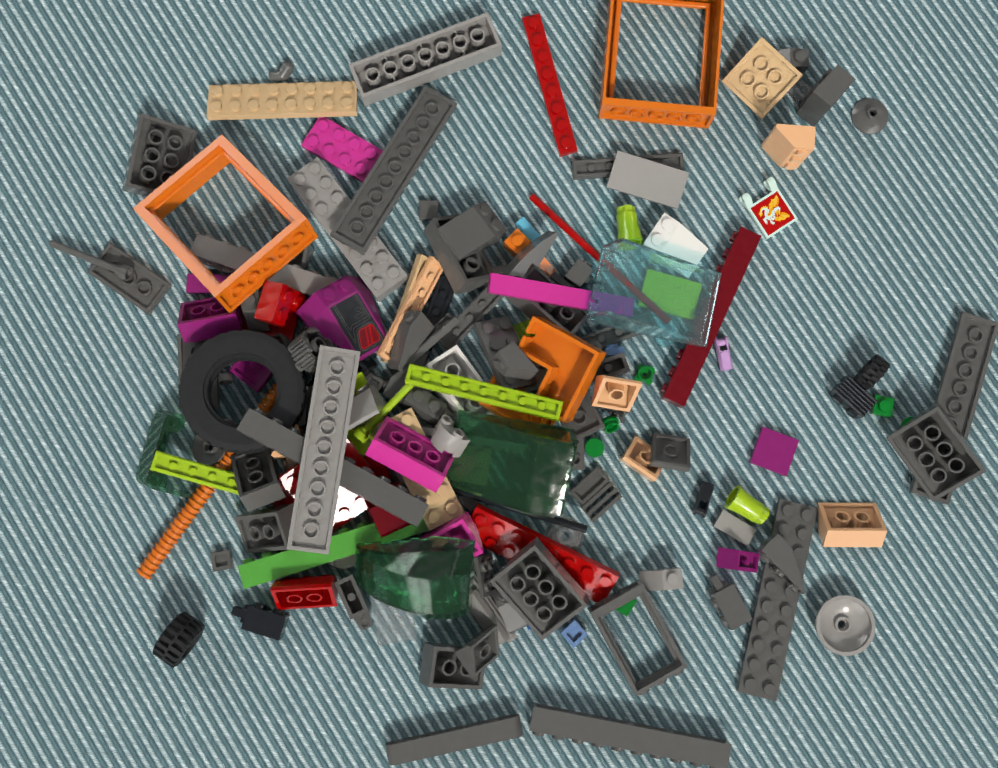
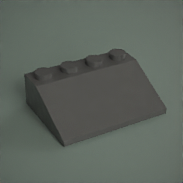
M140 113L135 124L122 190L142 196L151 194L170 176L174 175L186 163L192 160L197 130Z
M938 402L886 437L933 502L987 472L982 460Z
M538 537L522 548L489 580L541 640L545 639L588 606V594Z

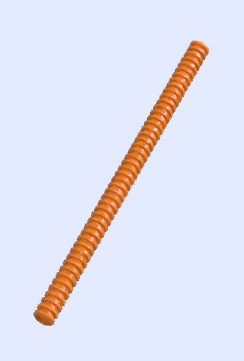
M277 383L272 384V389L269 388V393H266V397L261 399L262 402L257 404L258 409L264 411L266 415L275 404ZM225 452L223 458L214 464V467L229 471L230 468L232 469L230 456L236 453ZM202 484L196 487L197 491L192 493L193 496L188 498V502H185V507L181 508L182 511L178 512V516L173 518L174 522H171V526L166 528L167 531L162 533L163 537H159V542H156L155 547L151 548L152 552H148V557H145L144 562L140 563L141 567H137L136 571L140 576L146 579L152 578V574H155L156 569L160 568L159 564H162L164 562L163 559L167 558V554L171 553L170 549H173L175 547L174 544L178 543V538L181 539V534H184L186 532L185 529L189 528V523H193L192 519H195L197 517L196 514L201 512L200 508H204L203 504L208 502V498H211V493H215V488Z

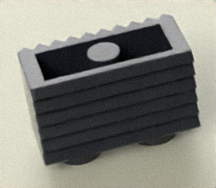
M850 375L844 376L829 392L832 395L831 399L833 402L846 408V413L854 419L863 418L878 402Z

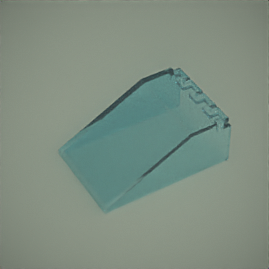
M623 238L604 245L598 261L603 266H597L594 279L599 284H593L590 297L595 303L589 302L586 315L588 319H591V322L616 330L700 347L707 346L721 273Z

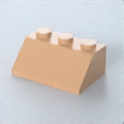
M776 124L763 141L761 148L779 167L794 170L814 150L815 127Z
M818 503V533L823 547H882L887 529L876 503Z

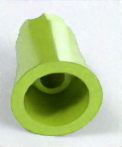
M629 204L618 207L616 209L617 246L620 248H632L641 245L644 240L640 232L635 207Z
M737 485L730 492L724 503V508L734 511L758 525H762L770 514L769 508L747 493L740 485Z

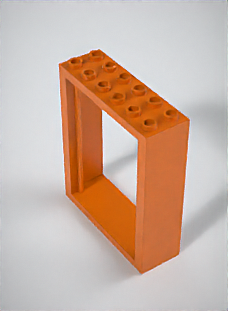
M608 0L598 118L708 129L716 116L724 0ZM622 2L706 9L698 106L614 98Z
M220 135L204 150L200 151L192 160L133 208L229 313L318 238L308 219L223 135ZM231 163L290 224L220 283L162 219Z

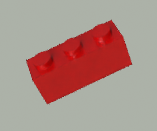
M336 575L304 576L302 578L285 577L283 579H276L270 589L278 610L337 606L338 590L335 586V582H337Z

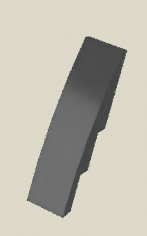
M547 231L533 240L515 256L501 274L523 278L531 265L536 267L540 265L559 234Z

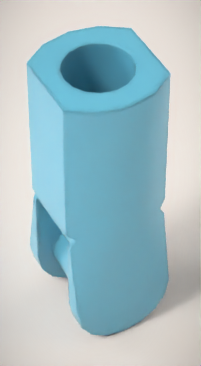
M524 217L516 222L515 227L531 242L540 236Z

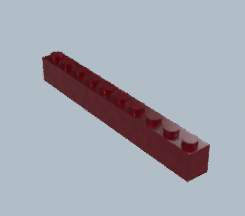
M743 227L732 232L729 239L731 242L730 247L725 248L721 256L724 260L721 265H717L714 271L716 275L714 282L710 281L706 289L709 293L706 298H702L698 308L701 310L698 315L695 314L691 325H693L691 332L687 331L683 342H685L683 349L680 348L676 354L675 359H678L675 366L672 365L667 376H670V378L661 387L660 393L662 396L660 399L679 408L685 406L761 239V235Z

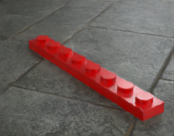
M540 13L522 17L523 27L559 157L577 153L578 149Z

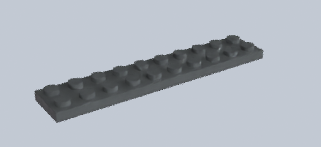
M424 86L333 228L330 237L365 255L457 108L456 102L428 86Z
M963 311L959 314L934 404L938 402L967 440L998 332V323ZM913 475L909 493L930 499ZM953 491L935 501L949 505Z
M778 499L770 535L778 533L792 547L803 580L818 508ZM764 562L752 615L753 620H751L736 691L777 701L800 593L791 591L787 586L788 582L784 578H779L773 572L774 567L770 563L766 564Z

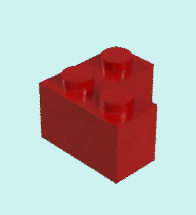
M265 281L254 318L267 324L284 327L288 312L296 313L305 303L306 295L285 284Z

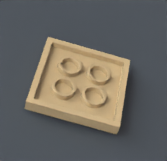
M761 37L722 82L763 119L801 79L803 74Z

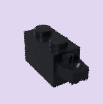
M255 602V604L251 605L245 604L244 608L239 606L233 607L231 615L241 618L240 622L243 623L241 629L278 641L283 638L290 615L285 614V610H278L277 608L271 610L266 608V604Z

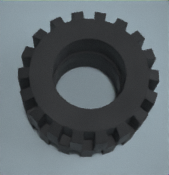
M185 611L180 613L160 635L152 654L172 668L176 667L194 648L203 634L205 625Z

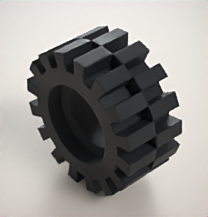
M876 354L863 365V368L858 371L859 373L856 374L854 380L865 390H868L876 382L880 381L879 379L890 368V364L879 354Z

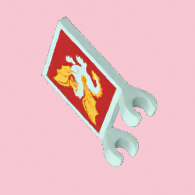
M773 177L763 182V185L770 193L754 204L749 193L739 197V201L748 210L766 240L798 220L778 189Z

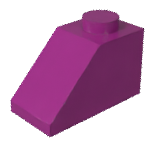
M718 547L716 567L757 573L759 553Z

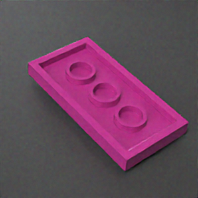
M319 117L301 144L303 149L362 183L383 152V150L326 117Z

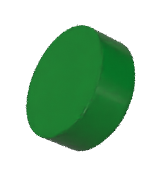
M592 438L586 442L584 449L589 457L596 458L604 452V444L601 440Z

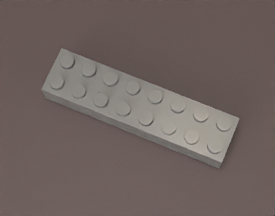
M487 12L348 65L365 107L502 55V44Z
M316 157L288 177L287 180L330 237V233L351 200L321 160ZM378 236L375 237L365 255L330 237L378 302L408 282L407 274Z

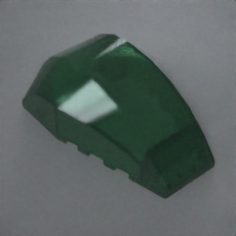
M429 536L428 539L411 538L408 541H400L398 539L387 543H382V541L357 543L355 546V577L364 591L386 605L430 620L457 618L470 612L472 609L476 541Z

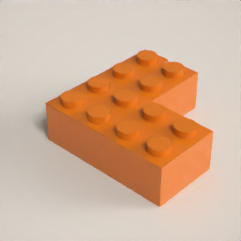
M532 316L525 332L535 334V336L523 335L518 347L529 359L548 369L536 395L563 401L559 421L563 423L572 422L607 352L542 317Z

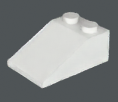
M664 212L643 243L641 250L688 280L708 248L680 222Z

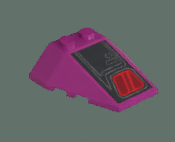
M346 275L316 291L296 312L308 328L317 327L320 330L318 333L324 335V338L332 340L338 348L361 351L359 361L378 351L387 335L371 291L360 277Z

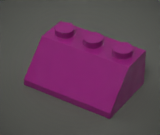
M215 297L181 303L177 325L184 343H195L204 339H212L215 335L223 332L228 333V331L232 330L241 331L243 329L241 306L239 305L229 313Z

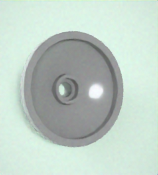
M849 595L834 596L825 601L817 612L815 630L818 639L825 648L841 656L859 654L871 644L875 635L876 625L873 613L863 601ZM840 620L843 621L842 627L838 626V622Z

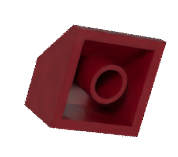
M397 481L391 485L397 487L401 484L399 481ZM364 499L368 513L381 538L411 525Z

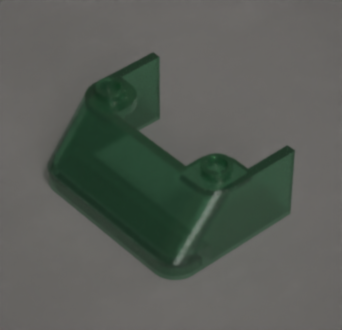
M160 410L154 414L136 472V480L139 484L154 490L180 497H192V493L166 487L168 482L167 475L150 470L156 450L165 452L171 432L176 433L184 428L186 422L184 415L166 410Z

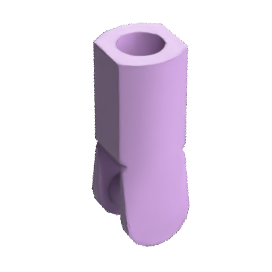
M723 336L721 339L716 337L714 346L720 371L731 370L733 365L727 336ZM719 346H724L725 351H720Z

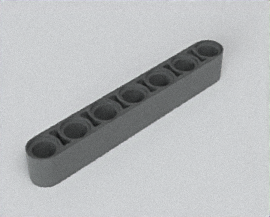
M511 714L394 740L386 743L385 749L388 764L392 766L523 736V730L519 714Z

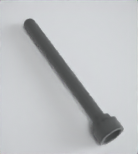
M55 240L49 242L50 247L115 272L122 280L129 281L133 276L134 269L126 264L118 266Z

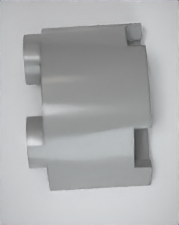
M444 414L431 432L432 438L430 441L441 453L445 450L453 454L452 457L454 458L460 457L470 439L462 429L454 428V422L451 417Z

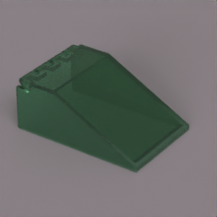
M458 409L455 428L462 429L470 439V442L461 456L454 458L446 477L451 487L523 513L555 518V515L562 516L566 501L560 498H567L570 482L563 479H571L574 465L572 462H567V460L574 461L577 446L575 445H577L578 441L575 430Z

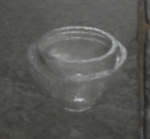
M560 516V518H564L579 523L576 519L572 517ZM549 523L546 528V537L572 550H579L583 544V532ZM564 532L569 533V538L567 540H564L562 538V534Z

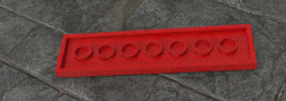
M479 503L471 516L478 528L482 546L508 560H511L522 548L538 537L588 594L589 599L596 603L608 597L619 578V572Z

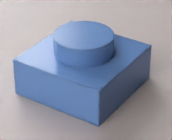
M617 344L607 345L603 349V351L607 352L605 358L622 352L625 354L624 347H618Z
M575 619L560 632L573 648L588 635Z

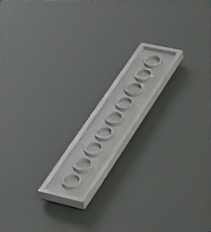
M320 345L287 549L329 555L361 351Z

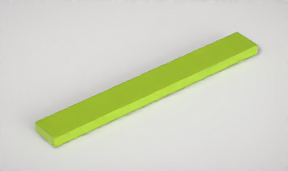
M409 364L405 378V384L558 422L563 401L414 364Z

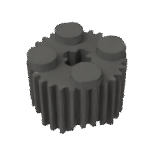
M317 327L308 328L292 340L287 347L289 352L292 353L293 360L296 361L295 367L301 372L304 370L309 373L316 372L320 345L334 347L332 340L324 338V335L318 333L320 330Z

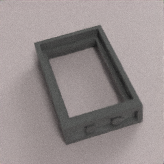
M639 579L587 608L635 696L646 694L651 687L664 684L667 678L672 675L677 676L688 667L645 586ZM640 596L674 661L637 682L602 617Z

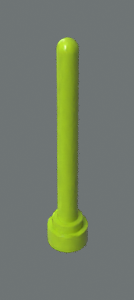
M405 384L385 404L380 413L375 415L364 427H357L352 433L364 444L369 439V432L414 386Z

